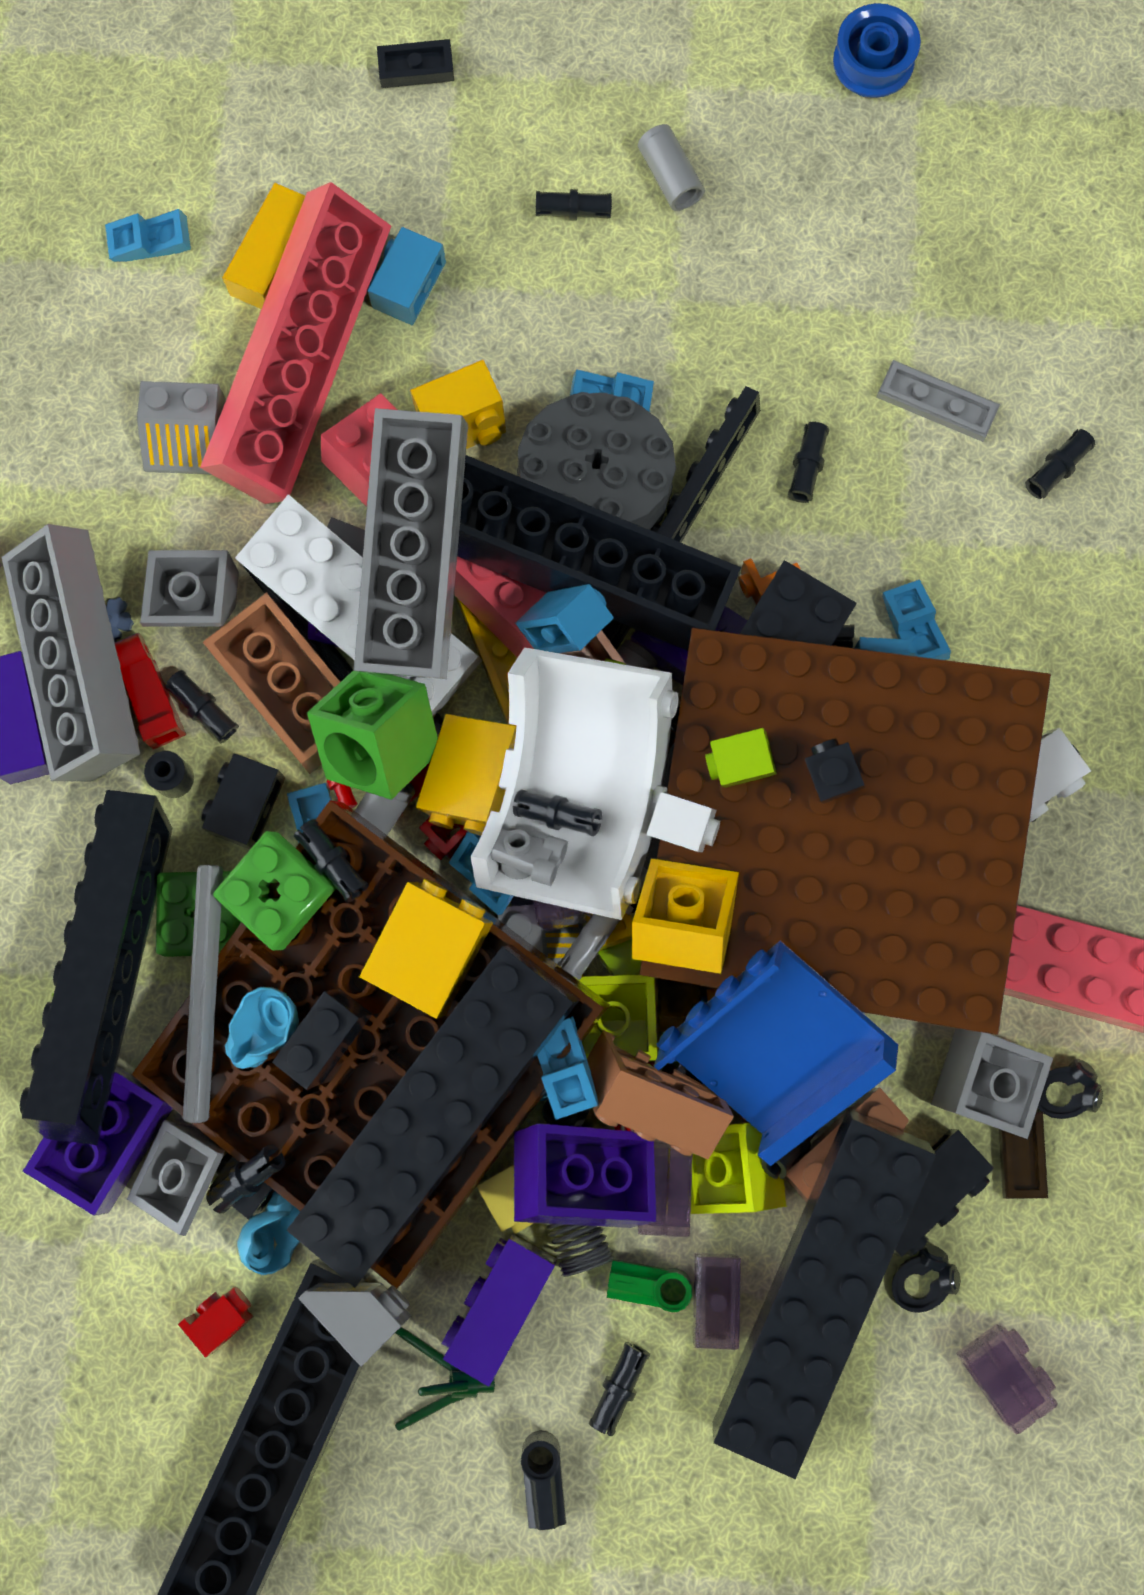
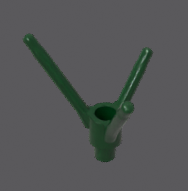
M400 1327L395 1332L404 1341L450 1371L449 1383L429 1385L418 1389L420 1396L448 1394L398 1421L395 1424V1428L398 1431L415 1424L452 1403L465 1398H476L478 1393H494L495 1378L488 1387L444 1361L442 1353L408 1330Z

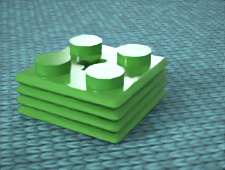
M266 831L214 891L213 895L266 946L275 951L283 950L335 891L336 887L326 875H320L316 871L315 865L281 834ZM279 882L280 885L277 888V892L281 895L280 898H270V890L268 888L270 883Z
M223 871V881L231 871ZM197 872L159 873L157 876L155 951L159 955L164 957L192 956L194 918L191 915L192 911H195ZM222 904L218 954L241 924V921Z

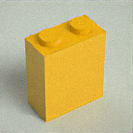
M450 714L445 715L416 805L417 809L430 816V823L446 829H453L454 823L465 825L464 830L476 835H482L491 811L499 812L506 789H501L499 783L506 749H514L517 726Z
M424 878L421 884L418 882H407L359 977L437 1019L447 1015L493 922L483 917L486 911L484 908L466 899H462L460 904L445 897L446 888Z

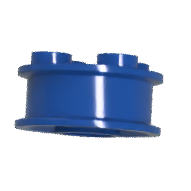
M868 4L851 12L840 26L837 45L833 55L834 70L840 82L850 91L860 96L871 98L885 97L903 88L913 73L915 60L920 50L921 39L916 23L906 12L888 4Z

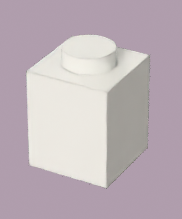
M660 792L646 835L697 852H703L705 844L713 846L720 821L714 819L717 811L715 809Z

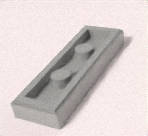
M895 360L892 361L876 397L982 442L985 440L1000 406L996 402Z

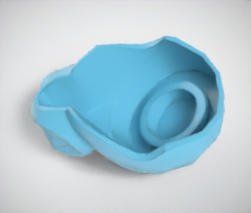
M258 987L243 997L229 1024L230 1034L225 1044L226 1054L235 1067L241 1069L258 1067L268 1058V1054L276 1052L285 1046L299 1025L297 1007L289 996L274 987Z
M276 1191L272 1193L265 1211L254 1215L243 1226L237 1240L241 1262L249 1270L261 1275L273 1274L288 1266L294 1249L300 1243L299 1240L287 1231L300 1211ZM274 1239H275L276 1244H277L276 1247H275V1249H274Z

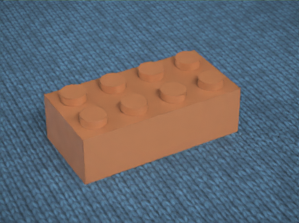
M265 593L204 640L203 644L306 771L311 774L322 763L307 712L335 688L340 681L271 597Z

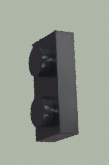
M450 39L377 46L381 88L454 81Z

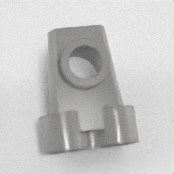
M519 829L512 831L501 830L492 849L491 858L501 863L504 874L512 879H524L531 875L532 881L552 886L559 865L565 858L568 841L550 835L546 839L529 836L527 832Z

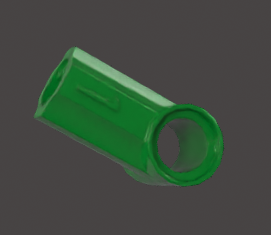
M616 1259L612 1260L607 1298L660 1307L668 1312H679L690 1303L693 1285L689 1275L678 1268L665 1269ZM668 1279L680 1280L684 1284L686 1293L678 1301L668 1300L661 1291L662 1284Z

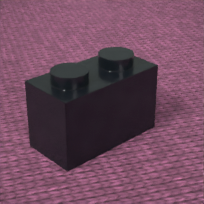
M233 753L230 763L225 762L220 769L217 783L220 786L215 798L209 799L203 809L201 820L204 823L202 829L210 835L251 849L263 833L284 783L285 776L278 769Z
M340 988L324 991L272 1063L306 1090L320 1085L373 1014Z

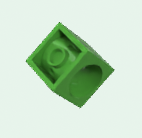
M353 670L307 712L326 779L390 800L431 761L438 740L425 684L394 675L365 673Z

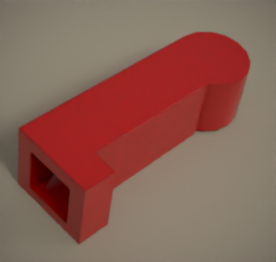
M138 632L115 642L122 678L140 725L138 728L143 741L154 750L186 736L187 734L170 694L164 687L165 682L155 659L153 660L142 635Z

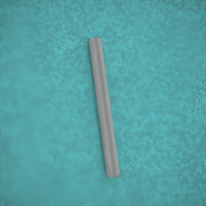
M201 865L197 869L183 1119L190 1123L207 1121L210 1109L221 903L214 897L213 893L223 882V869L217 865Z

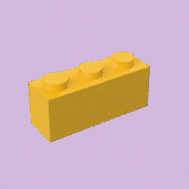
M274 182L222 277L230 296L262 309L305 195Z

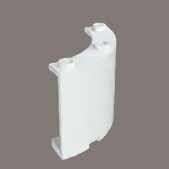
M524 647L508 672L509 724L517 725L515 746L514 749H506L499 783L501 789H506L499 812L491 811L484 831L471 855L476 887L622 920L629 904H635L639 898L641 890L640 875L652 836L646 834L660 792L667 794L668 790L663 785L669 752L671 719L675 716L678 707V693L672 691V673ZM522 789L549 798L559 795L566 797L569 803L592 809H600L602 811V820L594 819L593 822L601 823V827L594 837L563 827L560 830L550 829L544 822L514 816L513 806L522 807L521 803L514 802L515 796ZM519 829L527 832L529 836L546 839L550 835L568 841L565 858L559 865L552 886L532 881L531 875L524 879H512L504 874L501 863L491 858L492 849L501 830L512 831Z

